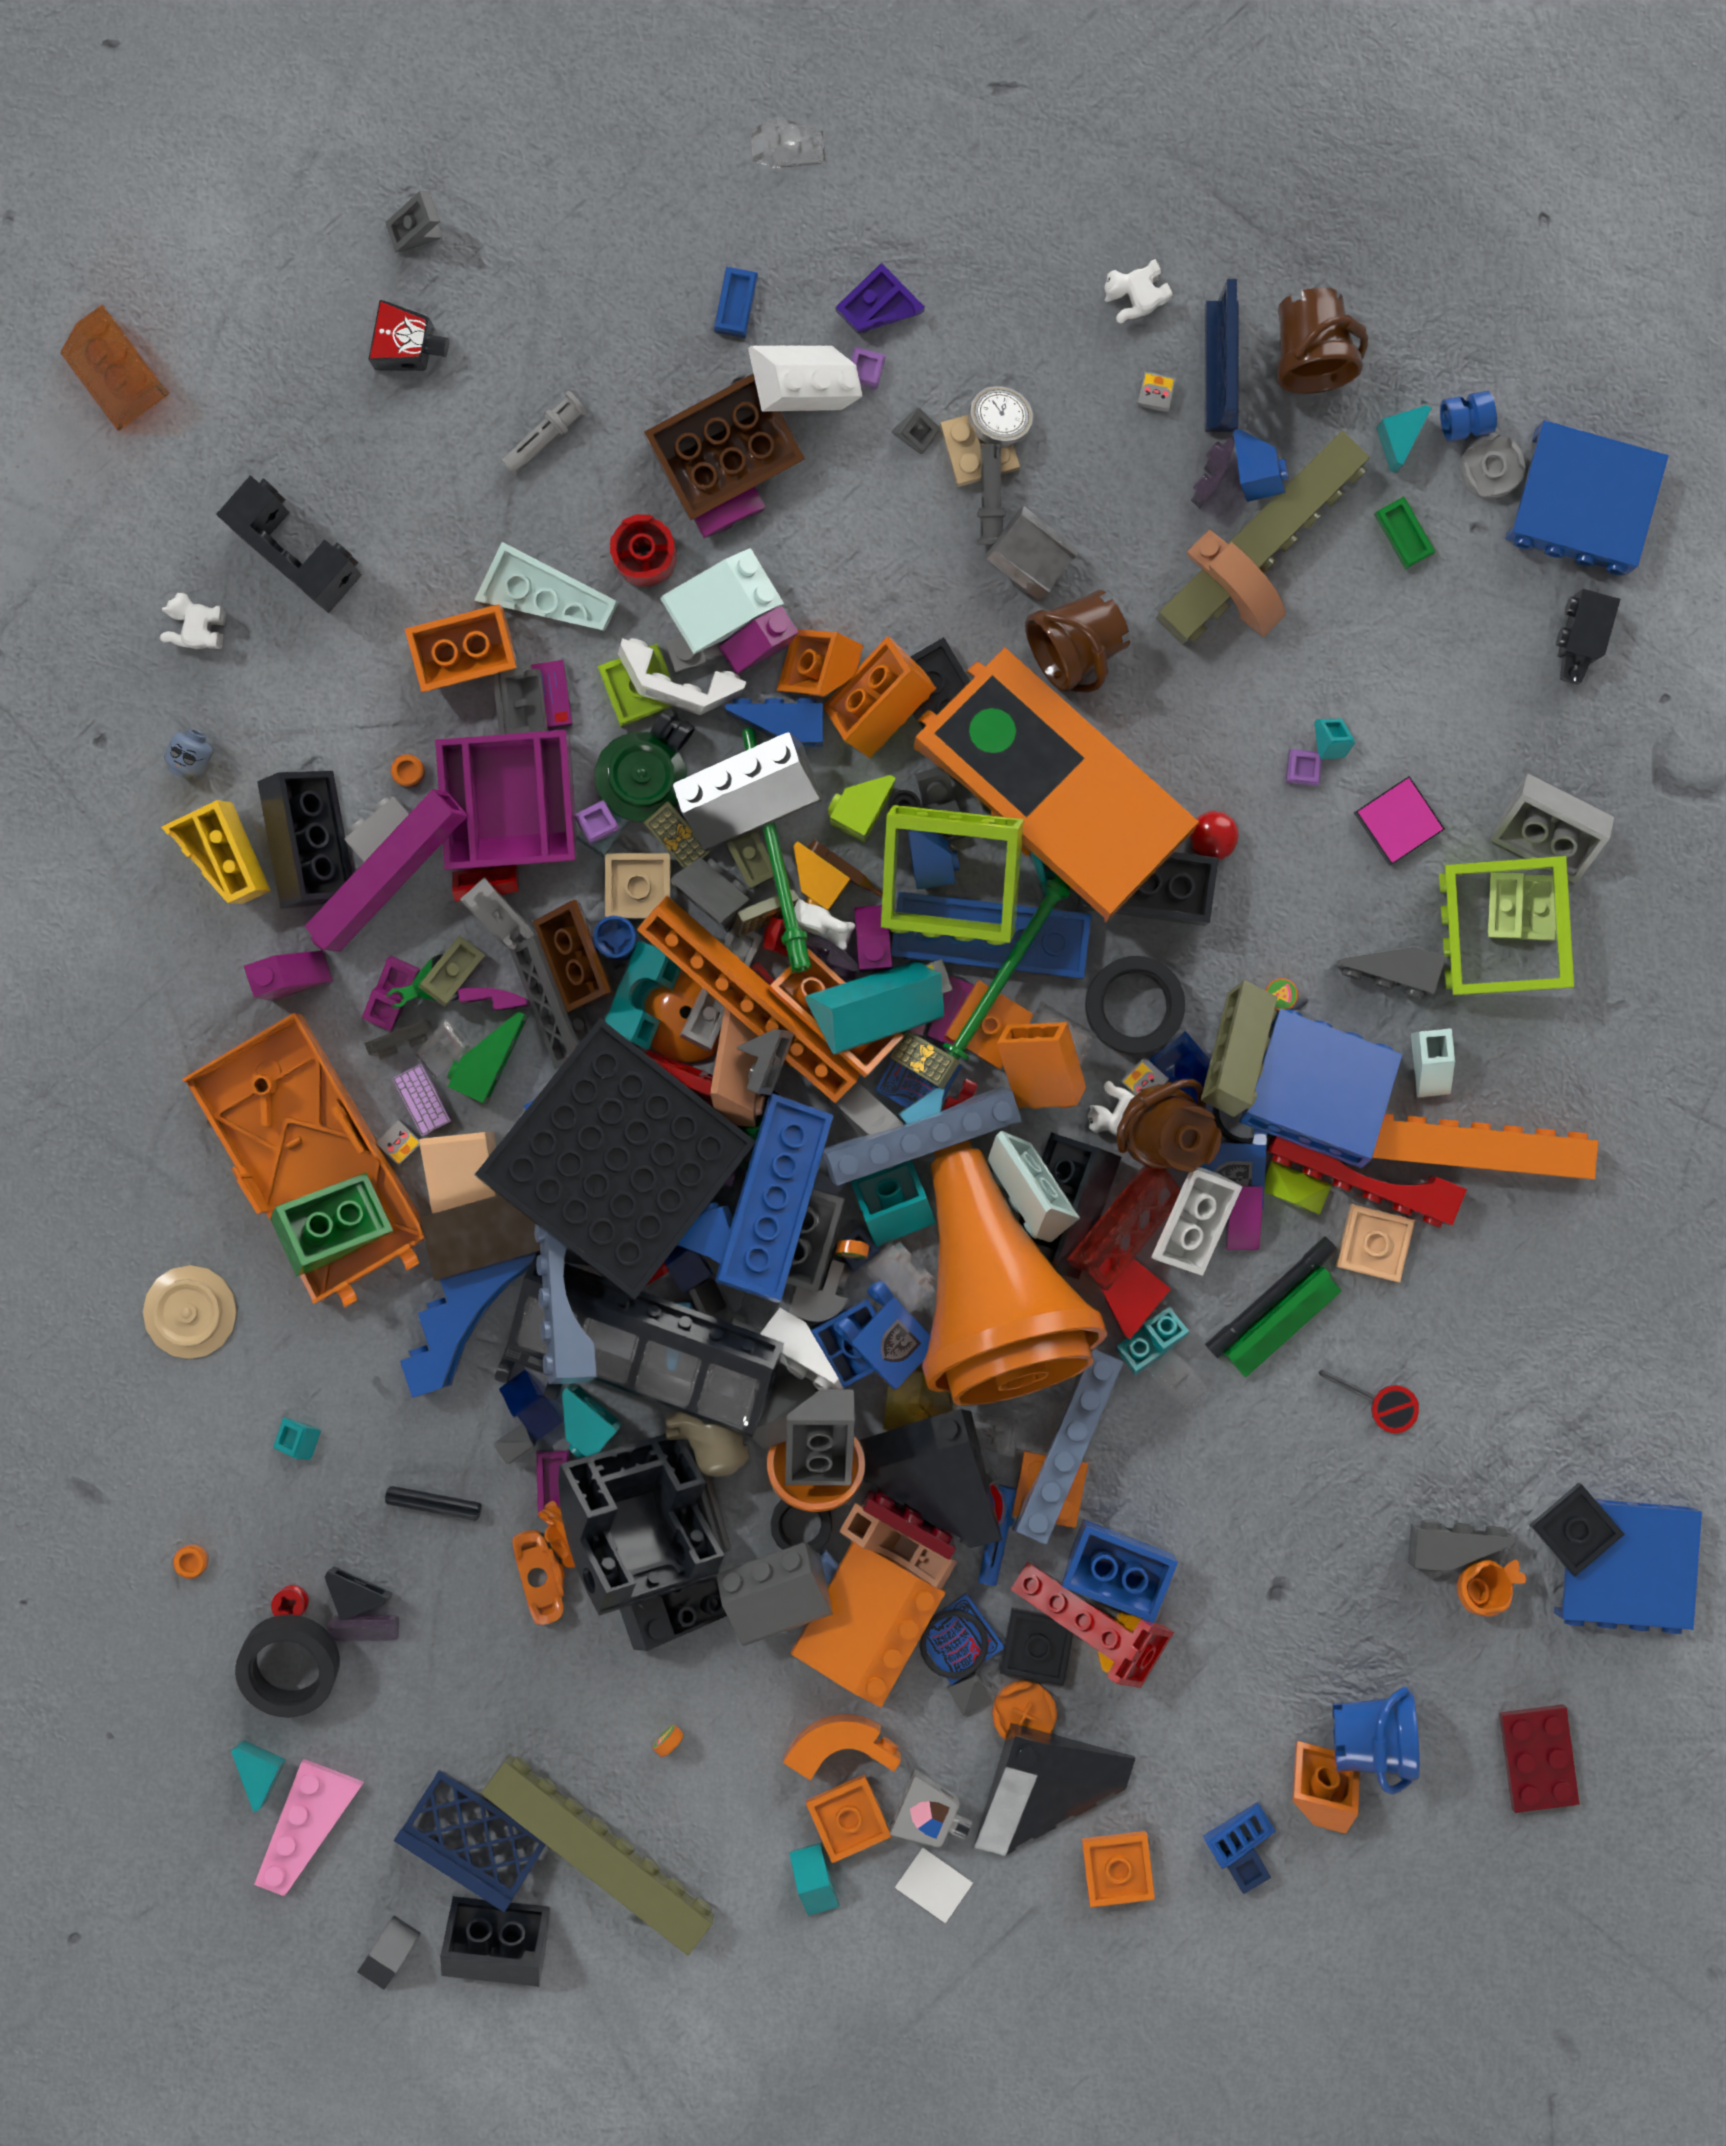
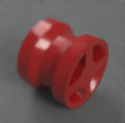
M298 1585L284 1587L274 1595L271 1601L273 1615L301 1616L309 1605L308 1594Z

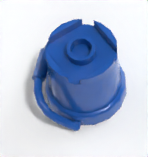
M1407 1687L1400 1688L1389 1698L1332 1704V1715L1335 1721L1333 1736L1337 1771L1377 1773L1378 1783L1382 1790L1391 1795L1401 1792L1413 1780L1419 1779L1420 1753L1414 1695ZM1385 1774H1396L1402 1780L1396 1785L1391 1786L1388 1784Z

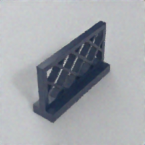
M1237 279L1226 280L1218 301H1206L1205 432H1233V430L1238 429L1239 301H1237Z
M441 1770L437 1772L407 1822L394 1839V1842L503 1912L506 1911L546 1846V1844L499 1807ZM442 1780L453 1788L455 1801L437 1805L434 1791ZM458 1791L467 1796V1798L459 1799ZM429 1798H431L432 1806L424 1808ZM473 1800L480 1805L482 1818L464 1823L460 1803ZM456 1805L459 1824L441 1828L438 1809ZM485 1809L495 1815L487 1817ZM433 1810L437 1830L423 1832L413 1825L420 1813ZM498 1818L506 1821L510 1836L491 1840L488 1821ZM483 1822L487 1842L469 1846L465 1827ZM513 1827L517 1828L523 1833L514 1835ZM460 1828L464 1847L451 1850L445 1846L442 1832ZM438 1834L439 1842L430 1835ZM529 1836L539 1843L532 1855L519 1858L515 1839ZM511 1840L514 1859L496 1864L492 1844ZM488 1846L492 1865L479 1868L472 1864L470 1850ZM465 1851L466 1859L457 1853ZM529 1860L522 1871L520 1862ZM516 1864L518 1879L513 1887L509 1888L500 1882L497 1868ZM493 1869L494 1877L485 1871Z

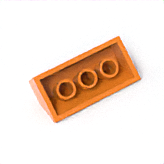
M807 949L812 968L804 972L792 973L790 965L768 989L827 1043L805 997L846 982L811 950ZM898 1033L838 1054L862 1076L867 1077L904 1036Z

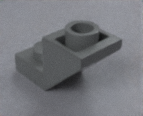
M937 767L915 774L921 801L925 809L960 812L948 773ZM938 833L939 835L947 839L948 842L966 837L961 835Z

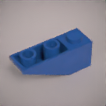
M738 698L733 699L732 704H725L727 715L772 738L790 732L803 743L804 747H823V703H816L814 698H799L797 703H784V699L768 698L765 699V704H752L751 699Z

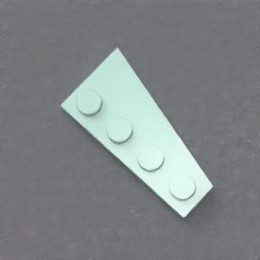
M503 542L474 600L491 605L500 604L504 608L605 631L619 603L613 598Z

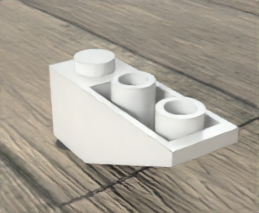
M779 1308L760 1334L784 1343L780 1362L786 1365L789 1372L799 1379L806 1377L813 1381V1385L818 1390H843L839 1378L806 1322Z

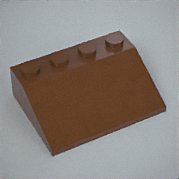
M754 373L644 431L647 443L690 521L805 460L781 412L761 410Z

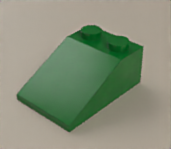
M367 1173L275 1207L270 1217L296 1277L328 1265L393 1231Z

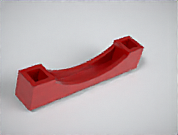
M1272 1135L1266 1152L1273 1155L1272 1161L1286 1167H1290L1292 1163L1304 1167L1302 1173L1319 1180L1322 1175L1334 1179L1333 1186L1349 1192L1352 1187L1364 1191L1363 1198L1381 1204L1382 1199L1394 1203L1393 1210L1411 1216L1412 1211L1424 1216L1423 1222L1437 1228H1441L1442 1224L1453 1225L1467 1191L1466 1188L1429 1176L1426 1183L1397 1185L1378 1181L1350 1169L1336 1158Z

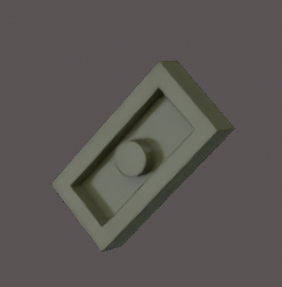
M756 830L726 843L749 889L774 878L770 857Z
M459 935L420 983L419 988L445 1007L482 961L485 954Z

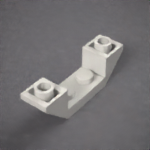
M622 638L618 656L640 695L702 715L740 697L745 688L746 681L741 680L739 675L730 671H722L721 673L715 671L707 694L702 693V690L695 685L683 684L682 686L673 683L669 677L663 674H647L646 671L654 649L649 648L641 640L631 638L628 641Z

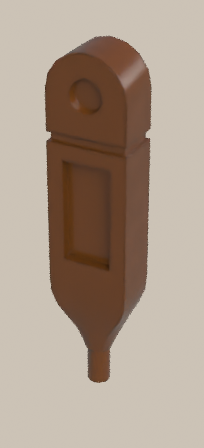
M814 839L807 847L848 876L853 884L873 892L881 898L883 892L877 889L862 872Z

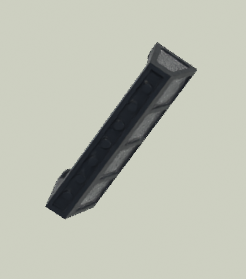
M536 1253L523 1279L507 1348L543 1360L544 1355L547 1354L546 1341L541 1339V1323L545 1321L544 1308L539 1306V1290L543 1288L542 1275H538L536 1266L537 1257L541 1254ZM564 1263L563 1278L571 1310L582 1330L594 1342L597 1376L594 1380L753 1438L775 1386L784 1347L783 1342L643 1291L640 1292L635 1300H632L604 1277Z

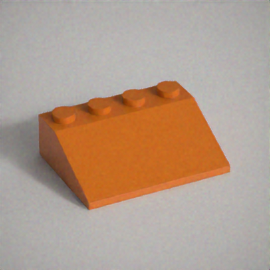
M852 1542L827 1586L833 1615L806 1624L790 1653L853 1694L882 1707L946 1592L943 1588L942 1590L935 1588L894 1560L875 1551L864 1549L855 1542Z

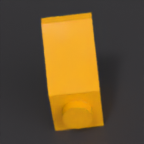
M797 841L794 845L801 893L806 897L804 902L830 911L849 885L850 878Z

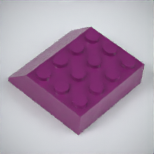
M566 730L435 740L439 791L448 792L468 815L442 843L444 870L576 861L577 826L574 818L576 812L570 735Z

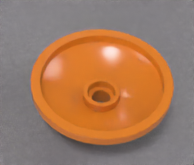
M682 969L674 989L671 990L664 987L654 989L648 995L645 1007L648 1014L661 1020L651 1046L660 1054L673 1060L695 1062L704 1060L717 1053L721 1029L712 1049L709 1051L679 1037L687 1019L681 1017L680 1011L685 1006L693 1008L702 988Z
M854 1436L851 1485H785V1441L769 1448L767 1474L772 1488L787 1504L803 1511L823 1512L843 1505L854 1496L864 1477L865 1458L862 1447Z

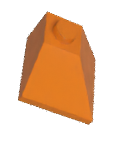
M797 629L798 634L788 647L776 691L810 696H826L855 676L864 645L838 632Z
M1297 1741L1295 1745L1292 1801L1314 1826L1346 1834L1358 1815L1360 1772L1337 1771L1334 1750Z

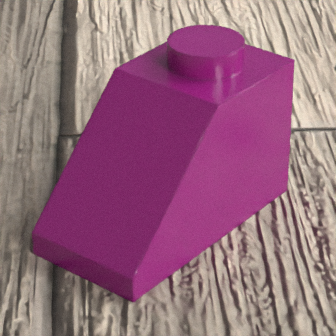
M780 605L754 619L723 643L719 649L735 674L738 675L787 648L798 634V631Z
M882 905L854 907L859 972L891 969L889 928H881Z

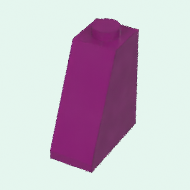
M323 950L274 955L244 965L253 997L268 1001H275L333 981Z

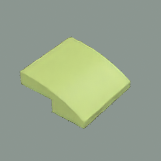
M1491 873L1488 938L1555 941L1556 926L1552 875Z

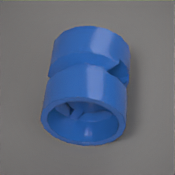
M1490 391L1469 394L1466 400L1462 396L1441 401L1440 422L1447 441L1466 439L1470 432L1474 436H1480L1496 431L1497 412L1495 401Z
M621 916L605 917L594 929L593 939L596 948L604 957L611 961L621 962L628 960L639 941L636 929L627 919Z

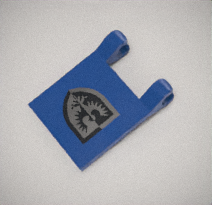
M1254 1128L1253 1144L1221 1142L1220 1149L1214 1160L1209 1164L1204 1163L1200 1167L1221 1174L1241 1186H1262V1209H1264L1267 1133Z
M878 1281L868 1288L867 1293L883 1306L880 1311L860 1332L854 1323L846 1317L838 1320L833 1325V1330L847 1341L893 1390H897L925 1359L929 1347L930 1334L893 1296L888 1286L883 1281Z

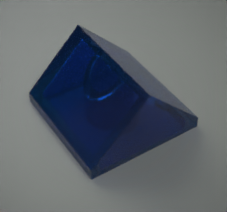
M1186 1031L1177 1034L1148 1059L1168 1078L1167 1082L1174 1083L1181 1079H1194L1201 1083L1204 1089L1211 1060ZM1191 1087L1181 1088L1182 1091L1192 1096L1194 1101L1198 1103L1195 1089Z

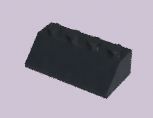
M333 771L278 772L257 781L280 908L308 907L327 903L352 876Z
M1051 1132L1042 1161L1080 1219L1052 1242L1030 1237L1057 1273L1079 1280L1122 1157L1101 1148ZM1021 1216L1019 1223L1025 1229L1024 1223L1026 1221L1024 1220L1023 1216Z

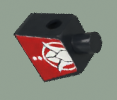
M379 300L368 360L374 370L424 371L427 368L429 354L441 357L447 356L449 338L433 335L434 325L429 317L390 302Z

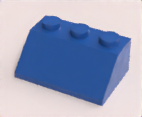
M1083 1519L1070 1551L1061 1586L1154 1623L1178 1561L1172 1553Z

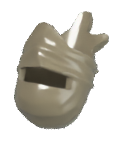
M681 1411L665 1416L667 1440H689L690 1446L695 1453V1463L702 1475L729 1476L734 1474L740 1467H743L749 1460V1445L743 1444L742 1437L745 1436L744 1434L711 1422L703 1423L702 1419Z

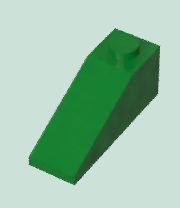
M520 1012L516 1013L462 1056L459 1062L454 1061L447 1075V1079L450 1080L448 1087L481 1103L488 1104L528 1016Z

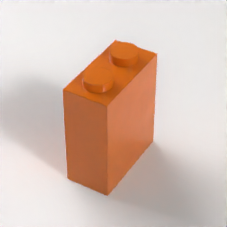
M1068 1022L1007 1025L997 1042V1046L1017 1108L1039 1109L1042 1107L1069 1108L1077 1106L1086 1089V1084Z

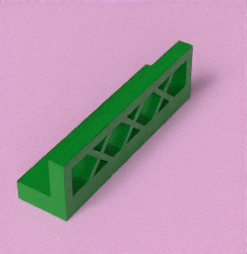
M1319 1267L1313 1270L1243 1333L1239 1340L1224 1353L1245 1378L1342 1292L1330 1278L1332 1275L1325 1268Z

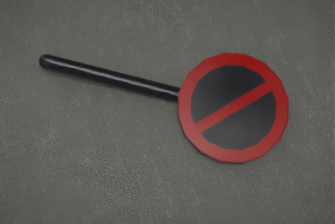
M1324 1370L1319 1371L1320 1376L1372 1401V1418L1376 1425L1384 1431L1394 1434L1402 1433L1410 1429L1417 1421L1419 1403L1414 1393L1408 1388L1399 1385L1386 1386L1378 1391L1375 1396Z

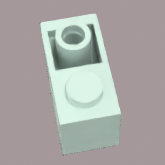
M1452 1029L1411 1033L1417 1097L1451 1094L1455 1065Z

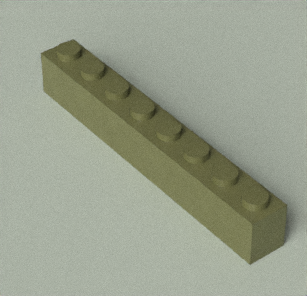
M1342 430L1285 486V493L1276 495L1228 544L1231 542L1235 544L1265 573L1276 561L1272 556L1280 548L1286 552L1299 539L1295 534L1303 526L1309 529L1322 516L1318 511L1326 503L1331 507L1344 494L1341 488L1348 481L1354 484L1367 471L1364 465L1370 456ZM1201 570L1159 611L1156 619L1182 645L1189 639L1195 642L1208 629L1204 624L1212 616L1217 620L1230 607L1227 601L1231 596L1215 579L1204 570Z
M509 1754L487 1782L481 1794L688 1956L713 1924L714 1914L711 1912L712 1908L701 1898L697 1897L694 1899L685 1892L686 1887L676 1878L671 1877L668 1879L659 1872L661 1870L660 1867L648 1857L643 1859L636 1854L634 1846L623 1837L617 1839L608 1832L609 1827L597 1817L590 1818L582 1811V1805L574 1798L568 1797L566 1799L557 1792V1786L546 1777L539 1778L531 1771L532 1767L527 1761L518 1756L514 1758Z

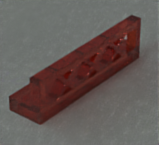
M1143 1166L1067 1258L1074 1268L1088 1271L1101 1289L1107 1291L1172 1212L1181 1190L1167 1170ZM1166 1186L1171 1196L1164 1204L1159 1205L1160 1192ZM1145 1210H1150L1149 1223L1145 1228H1140L1141 1215ZM1126 1234H1131L1130 1246L1125 1252H1121V1240ZM1106 1258H1111L1110 1271L1104 1276L1098 1268Z

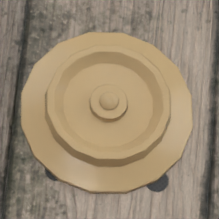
M193 1265L173 1268L157 1278L146 1294L143 1308L145 1328L155 1345L171 1356L186 1359L208 1356L223 1346L234 1330L237 1315L234 1294L226 1281L208 1268Z

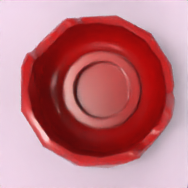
M1210 810L1199 815L1196 818L1199 823L1189 838L1193 851L1201 856L1219 858L1218 861L1229 857L1238 844L1239 831L1234 819L1225 812Z

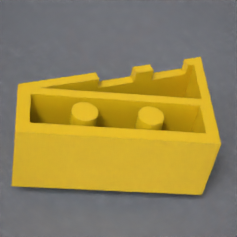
M216 800L161 827L167 835H171L182 848L181 851L187 858H191L200 868L201 874L227 903L244 904L271 891L233 802Z

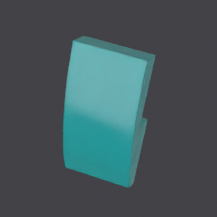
M1168 1307L1144 1323L1143 1328L1136 1332L1131 1339L1127 1338L1118 1344L1116 1351L1134 1375H1137L1177 1345L1189 1334V1331L1174 1311Z

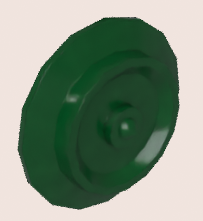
M631 732L613 739L601 751L594 769L595 788L601 800H604L607 807L614 814L633 822L646 821L667 801L675 808L679 802L673 784L687 778L686 765L679 751L675 753L668 747V743L664 739H657L649 732Z

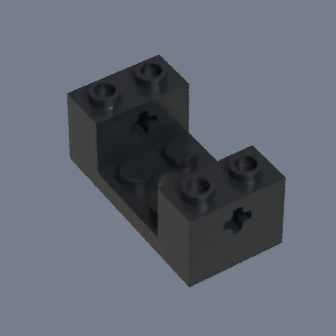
M250 475L216 515L233 532L329 614L362 576L355 567L359 562L341 544L336 542L332 546L325 539L303 564L287 550L282 555L284 549L270 535L290 513L283 506L286 499L264 478L258 482Z

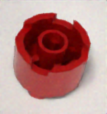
M636 514L625 518L610 538V554L618 573L628 583L636 586L651 587L662 583L671 576L677 562V549L670 529L662 521L655 519L651 515ZM647 546L648 551H650L645 556L636 553L640 552V547Z

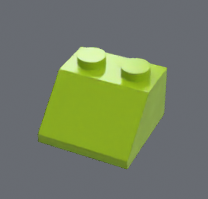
M888 775L847 787L842 795L836 793L828 807L831 826L865 843L895 788L896 778Z

